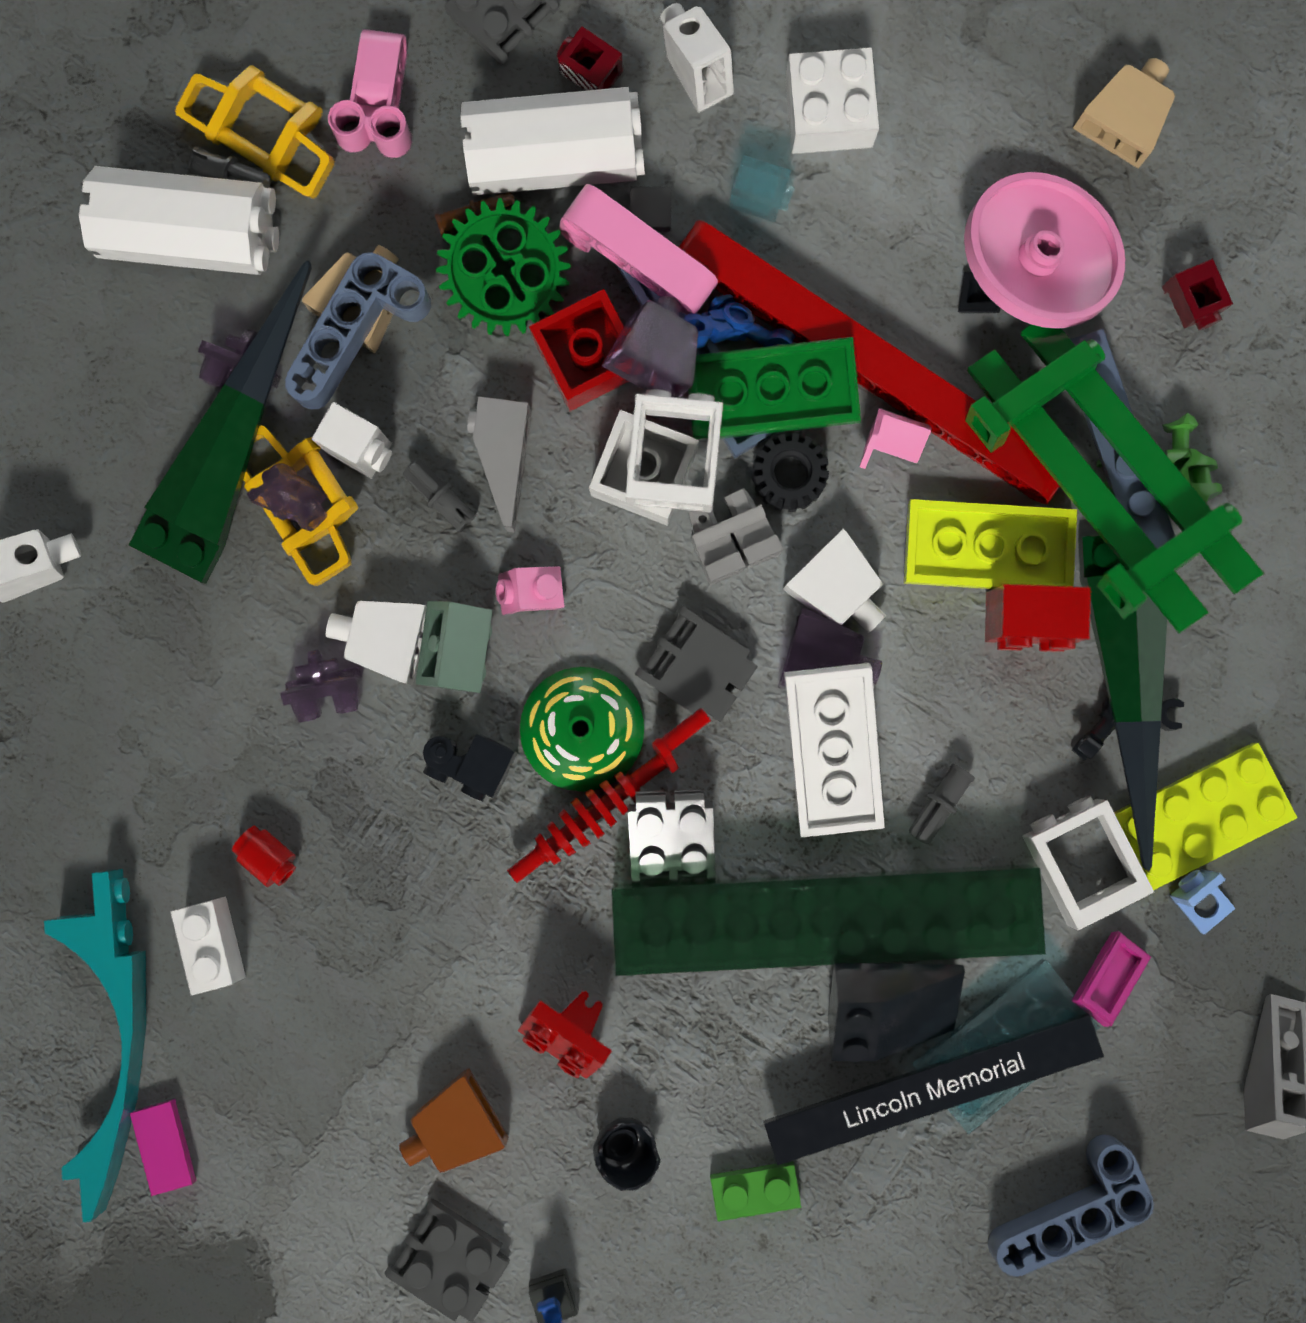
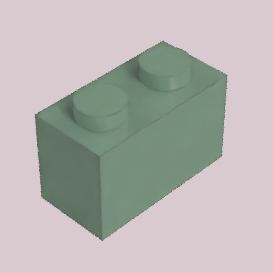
M427 601L416 684L481 693L482 682L486 675L485 658L487 644L492 633V610L448 601Z

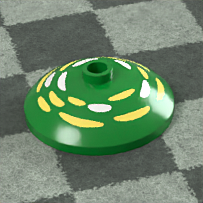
M573 667L550 675L532 691L521 714L520 739L525 756L531 766L551 784L571 791L601 789L599 784L605 780L609 784L616 782L617 780L614 775L619 772L625 775L635 763L643 744L644 719L636 697L620 679L597 668ZM580 720L585 721L589 726L588 733L583 737H578L573 732V725Z

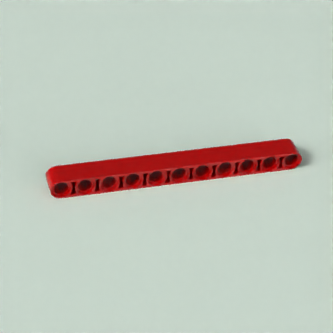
M697 220L679 245L680 249L716 276L718 284L714 289L723 295H733L737 303L746 306L753 315L773 328L788 329L795 335L794 342L803 343L853 337L857 384L910 419L932 426L931 433L1029 498L1042 504H1048L1060 487L1012 427L1005 444L991 453L965 421L971 404L976 402V400L704 221Z

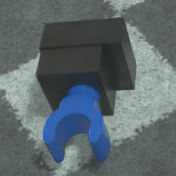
M566 1268L529 1281L528 1293L538 1323H563V1320L578 1315V1305Z

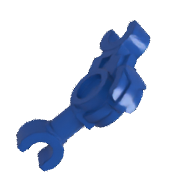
M733 295L716 296L707 312L701 315L687 314L678 329L681 333L687 331L696 333L690 344L693 348L704 347L709 339L713 343H718L727 339L731 341H744L747 337L763 347L777 346V344H792L795 335L788 329L779 328L769 331L754 323L756 318L753 317L752 312L743 304L737 303Z

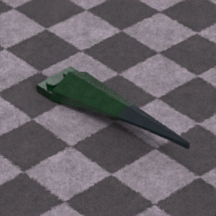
M308 260L300 267L144 508L147 510L129 543V546L201 583L207 584L227 542L234 511L265 405L312 270L311 263Z
M1082 536L1078 538L1080 581L1082 587H1091V625L1118 738L1141 863L1145 870L1150 871L1153 858L1167 619L1146 593L1144 594L1148 599L1138 610L1123 619L1098 588L1097 584L1115 566L1121 564L1124 567V565L1100 536Z

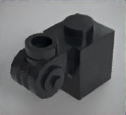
M476 734L468 752L463 756H457V745L451 738L444 736L433 737L424 746L423 757L426 767L423 773L443 783H446L448 777H451L463 784L461 792L483 802L486 795L491 798L497 797L518 752L482 734Z

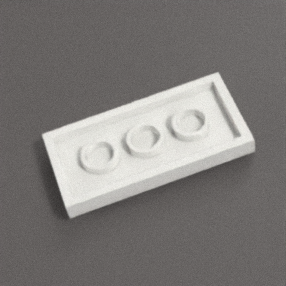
M870 663L784 672L800 836L810 837L885 828L873 676Z

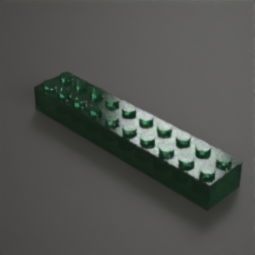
M1029 864L686 881L678 883H646L640 885L626 884L613 885L611 889L616 976L834 965V963H882L1046 954L1041 872L1039 867Z

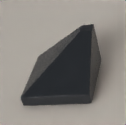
M964 272L958 312L960 314L999 313L1001 308L986 295L974 278L973 273Z

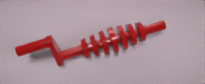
M699 708L661 739L658 737L654 740L652 748L656 755L630 775L624 776L622 772L615 774L614 777L619 784L614 788L607 780L600 783V787L605 792V795L601 798L592 789L585 792V795L592 803L588 808H585L578 798L571 801L570 803L579 815L572 819L567 811L563 809L558 815L566 825L559 829L551 821L546 827L552 836L545 839L539 833L534 838L537 843L534 846L535 849L507 870L514 881L519 883L544 862L548 863L551 861L553 865L561 862V859L556 854L561 849L568 856L576 853L570 844L575 838L583 848L590 845V841L583 834L588 828L592 830L598 839L601 838L605 833L596 823L603 817L612 828L617 821L610 813L611 810L616 807L624 816L628 812V807L623 802L630 797L636 804V792L641 791L640 788L666 768L672 774L677 771L679 767L671 752L711 721L705 711Z

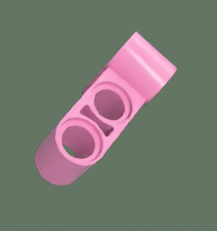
M362 30L350 100H342L335 103L328 114V123L339 146L345 151L351 153L360 152L371 141L376 143L379 151L384 156L390 158L401 157L410 150L412 135L403 112L399 110L407 57L405 34ZM347 123H359L352 131L342 130ZM390 127L399 128L396 135L391 137L382 136L383 132Z

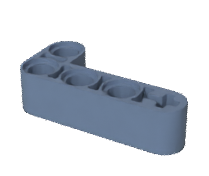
M369 252L357 256L351 263L290 367L285 378V386L288 393L305 408L312 410L324 407L330 401L383 309L408 322H418L428 315L431 309V298L422 281L416 275L378 254ZM372 270L382 271V277L377 283L373 285L364 284V278L368 272ZM410 290L419 292V298L414 304L410 306L400 304L401 296L405 292ZM351 306L361 307V312L357 319L350 322L343 321L342 316L347 308ZM330 342L339 343L338 353L334 357L322 358L321 352L326 344ZM317 363L324 371H326L325 374H323L318 368L315 370L313 368V365ZM305 382L309 384L314 382L316 384V388L313 391L308 389L304 391L302 386Z
M1103 1134L1096 1136L1087 1146L1086 1157L1097 1183L995 1228L989 1235L988 1248L1002 1271L1010 1276L1025 1275L1149 1219L1154 1208L1153 1197L1130 1149L1111 1135ZM1118 1150L1119 1155L1116 1163L1111 1167H1103L1105 1155L1110 1151ZM1134 1190L1136 1192L1134 1202L1129 1206L1121 1207L1122 1196L1126 1192ZM1089 1208H1097V1216L1092 1222L1087 1224L1081 1223L1084 1211ZM1048 1226H1059L1058 1234L1055 1238L1048 1241L1042 1240V1233ZM1027 1236L1034 1242V1247L1030 1248L1031 1244L1026 1239ZM1015 1244V1254L1008 1256L1009 1251L1007 1247Z

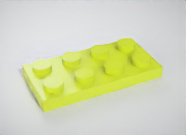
M910 499L907 512L904 584L995 589L1003 584L1074 587L1077 509Z
M1251 743L1157 790L1153 858L1150 871L1145 870L1141 863L1131 804L1114 812L1153 890L1298 818L1259 743Z

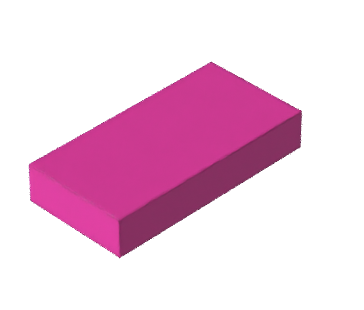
M1111 932L1071 1001L1104 1027L1112 1026L1151 956L1121 932Z
M168 1100L131 1112L130 1116L151 1196L194 1184L197 1180L176 1100Z

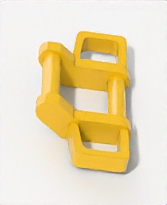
M253 65L247 67L228 87L201 74H194L176 106V115L204 132L206 139L216 145L224 144L262 168L263 172L271 177V180H280L309 198L313 199L318 196L334 167V158L307 137L317 126L322 116V108L311 101L303 102L265 78V73ZM205 86L224 93L208 125L191 114V108L201 89ZM256 92L293 114L286 123L270 154L231 130L246 100L248 101ZM300 143H303L320 159V164L307 186H303L284 174Z
M259 425L254 443L262 438L267 439L283 459L254 477L246 469L243 479L245 482L244 487L250 497L257 498L284 541L281 546L288 556L293 557L307 582L313 586H319L351 565V557L338 531V527L357 511L358 505L352 496H346L320 455L321 447L312 440V437L298 443L288 453L270 430L265 426ZM307 465L333 506L322 517L297 532L270 489ZM330 533L339 553V560L324 571L314 575L300 551Z

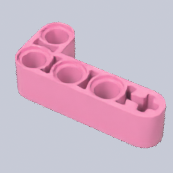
M586 184L561 218L559 230L568 242L587 253L594 248L686 315L696 314L718 284L716 276L705 266L595 186Z

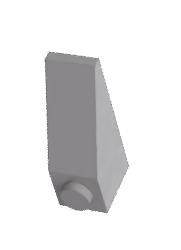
M478 397L477 409L470 408L467 430L468 433H473V440L502 524L507 532H515L531 409L526 402Z
M1269 994L1265 998L1244 1086L1246 1131L1279 1139L1290 1138L1306 1132L1305 1002L1274 994Z

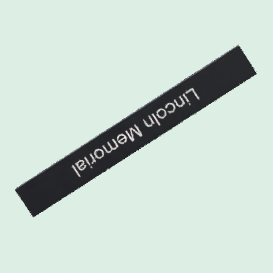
M1085 1013L764 1120L763 1123L778 1166L1102 1058L1104 1055L1091 1017Z

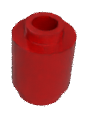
M255 825L247 829L232 847V852L237 855L236 861L266 887L274 883L281 886L296 869V866L292 864L296 855L268 830H260Z

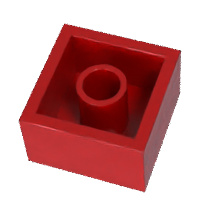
M605 289L529 326L533 341L569 411L643 375V363Z
M1003 584L987 592L985 642L997 643V650L1021 651L1023 648H1032V644H1039L1040 652H1065V650L1075 649L1076 643L1090 639L1091 587Z

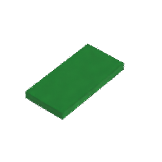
M853 337L685 356L689 395L695 393L707 394L714 397V402H723L719 439L861 423ZM691 419L693 438L699 441L708 440L710 421Z

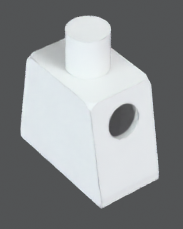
M674 3L664 9L660 19L664 24L666 54L697 112L699 113L733 95L731 49L701 7L695 6L685 12L679 3Z
M37 529L0 540V602L10 601L63 579L64 574L60 564L81 557L80 549L73 534L71 533L50 541L49 538Z
M844 529L783 588L787 594L836 628L840 627L852 616L869 633L887 616L870 599L883 584Z
M357 601L353 618L334 613L330 615L326 627V637L347 642L344 659L396 681L413 685L420 656L427 606L411 603Z

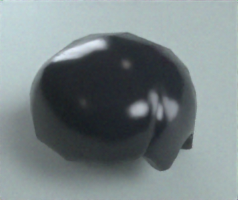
M619 1118L603 1127L593 1145V1157L600 1175L608 1184L620 1191L637 1190L651 1182L660 1166L661 1160L653 1133L641 1121L634 1118Z

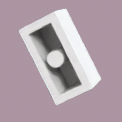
M334 402L312 437V440L328 455L372 479L376 471L380 473L384 470L392 455V451L389 450L392 443L377 426Z
M226 896L171 911L191 995L233 985L246 978Z

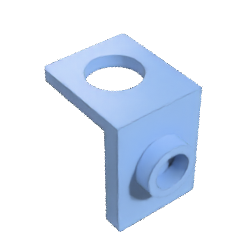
M1204 869L1194 870L1186 875L1179 882V888L1169 895L1201 934H1206L1235 910L1233 904L1218 888L1226 879L1221 873ZM1211 894L1217 903L1216 911L1209 917H1200L1195 912L1194 906Z

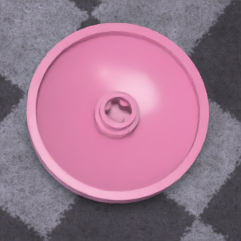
M1040 172L1017 173L1002 178L984 192L974 205L967 219L964 245L967 261L974 278L996 305L1021 321L1045 328H1068L1083 324L1098 315L1112 301L1121 287L1125 272V251L1120 233L1113 219L1091 194L1064 178Z

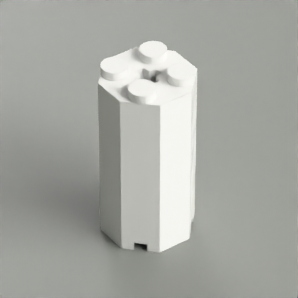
M629 87L462 102L461 126L467 127L468 131L465 132V139H463V150L469 186L472 187L471 192L473 196L583 186L586 184L636 181V176L645 175L637 92H629Z
M94 166L83 180L82 192L90 193L89 205L80 204L79 220L84 247L88 251H95L93 255L96 258L260 275L262 271L265 272L268 268L270 252H277L279 230L278 227H273L272 214L276 206V194L273 188H265L262 183Z

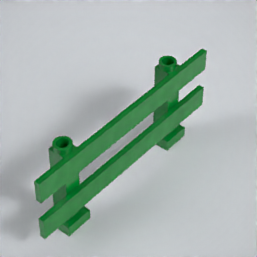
M1031 324L1022 330L1020 335L1046 367L1024 382H1021L995 349L968 367L967 372L987 397L983 396L971 404L965 421L991 453L1005 444L1012 427L1124 565V567L1121 564L1115 566L1097 584L1098 588L1123 619L1138 610L1148 599L1144 593L1149 596L1179 634L1209 613L1208 610L1176 572L1200 554L1234 595L1264 574L1231 534L1236 527L1242 524V517L1238 510L1230 503H1225L1212 511L1095 370L1097 365L1105 360L1104 351L1095 340L1090 339L1087 342L1084 340L1075 346L1061 328H1045ZM1066 390L1182 532L1157 549L1041 406Z

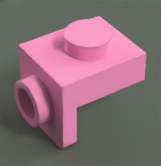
M560 566L514 568L500 573L496 585V598L498 603L501 604L502 614L509 615L521 611L557 610L564 608Z

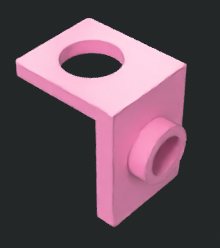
M879 408L867 437L859 467L866 469L873 449L918 463L931 433L932 426Z

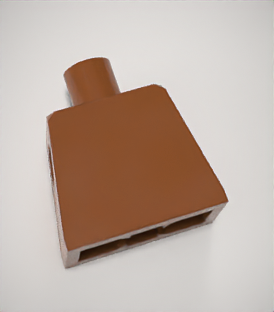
M468 1068L415 1112L410 1120L416 1134L401 1142L399 1148L409 1166L412 1167L430 1156L437 1170L445 1172L504 1149L509 1137L470 1068Z

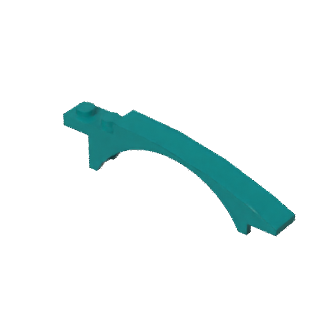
M123 869L92 873L95 913L61 916L44 921L45 934L74 951L89 965L101 981L114 1007L121 1037L122 1061L120 1078L110 1110L91 1141L73 1159L61 1167L62 1180H80L82 1222H91L106 1210L118 1178L132 1124L130 1113L135 1110L138 1100L146 1033V951L129 952V945L133 941L132 923L130 920H127L126 903L130 899V885L128 879L123 876Z

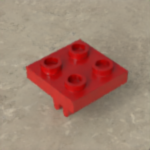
M582 991L560 1014L540 1000L517 1030L524 1035L522 1040L531 1049L541 1054L547 1051L559 1060L557 1065L565 1073L574 1078H579L581 1075L585 1079L602 1067L612 1052L611 1049L591 1036L603 1003L596 1001L591 1008H588L585 1005L589 997L587 991Z

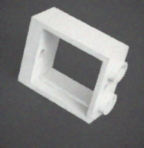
M659 389L646 390V395L636 394L625 496L626 504L711 512L723 402H714L713 396L698 393L690 394L688 399L671 397V392ZM646 415L710 421L703 487L639 481Z
M1091 796L1083 797L1069 804L1067 807L1070 812L1055 819L1053 814L1038 819L1030 824L1033 831L1022 836L1067 926L1076 930H1080L1154 893L1108 800H1093ZM1098 817L1128 877L1076 903L1046 842Z

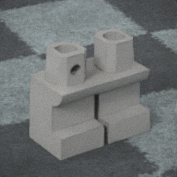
M745 488L724 497L731 518L717 523L712 511H691L689 513L691 528L694 533L691 541L709 586L743 572L745 567L750 569L777 557L784 550L777 534H774L766 518L762 505L755 506L754 501Z

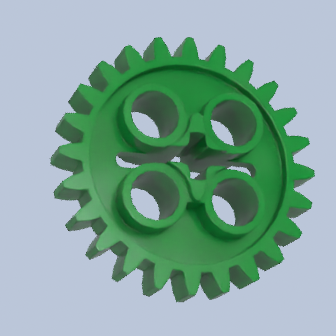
M498 198L496 210L490 211L485 201H481L480 215L476 216L469 208L465 209L468 219L465 225L453 219L452 223L458 232L456 236L443 234V239L451 246L449 250H437V255L447 260V265L437 267L436 273L447 275L449 280L439 285L440 291H453L454 294L447 300L446 304L448 307L461 304L462 308L457 316L460 320L469 314L474 316L472 329L475 330L483 321L487 323L488 335L493 334L496 325L502 326L505 337H509L511 325H517L523 335L526 334V321L530 320L533 324L540 321L538 314L541 311L548 316L554 314L548 304L550 300L559 303L563 302L564 298L555 290L557 287L569 286V281L559 276L560 272L571 268V264L559 261V257L565 254L568 248L567 246L555 247L554 242L561 235V232L557 230L547 233L545 229L550 218L547 216L537 223L534 220L536 207L532 206L524 215L520 213L519 200L514 202L511 211L505 210L502 198ZM512 228L518 231L522 242L517 249L505 250L499 245L497 239L502 230ZM483 236L489 237L503 262L512 261L514 263V266L511 268V275L525 295L524 301L518 300L503 275L495 277L492 273L496 270V263L481 241ZM473 250L482 252L487 259L485 268L478 273H471L463 266L464 256ZM535 264L542 269L544 280L540 285L529 287L522 282L520 272L526 265ZM494 286L505 288L510 296L508 304L502 309H493L486 303V293Z

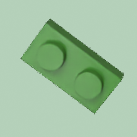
M793 1161L778 1166L776 1163L710 1174L718 1222L801 1208Z

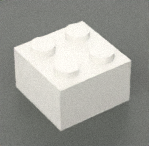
M872 47L789 54L785 81L792 154L873 148L879 130Z
M620 410L589 486L590 494L594 498L668 526L674 509L626 504L625 496L634 415ZM646 420L639 481L684 485L697 453L699 440Z

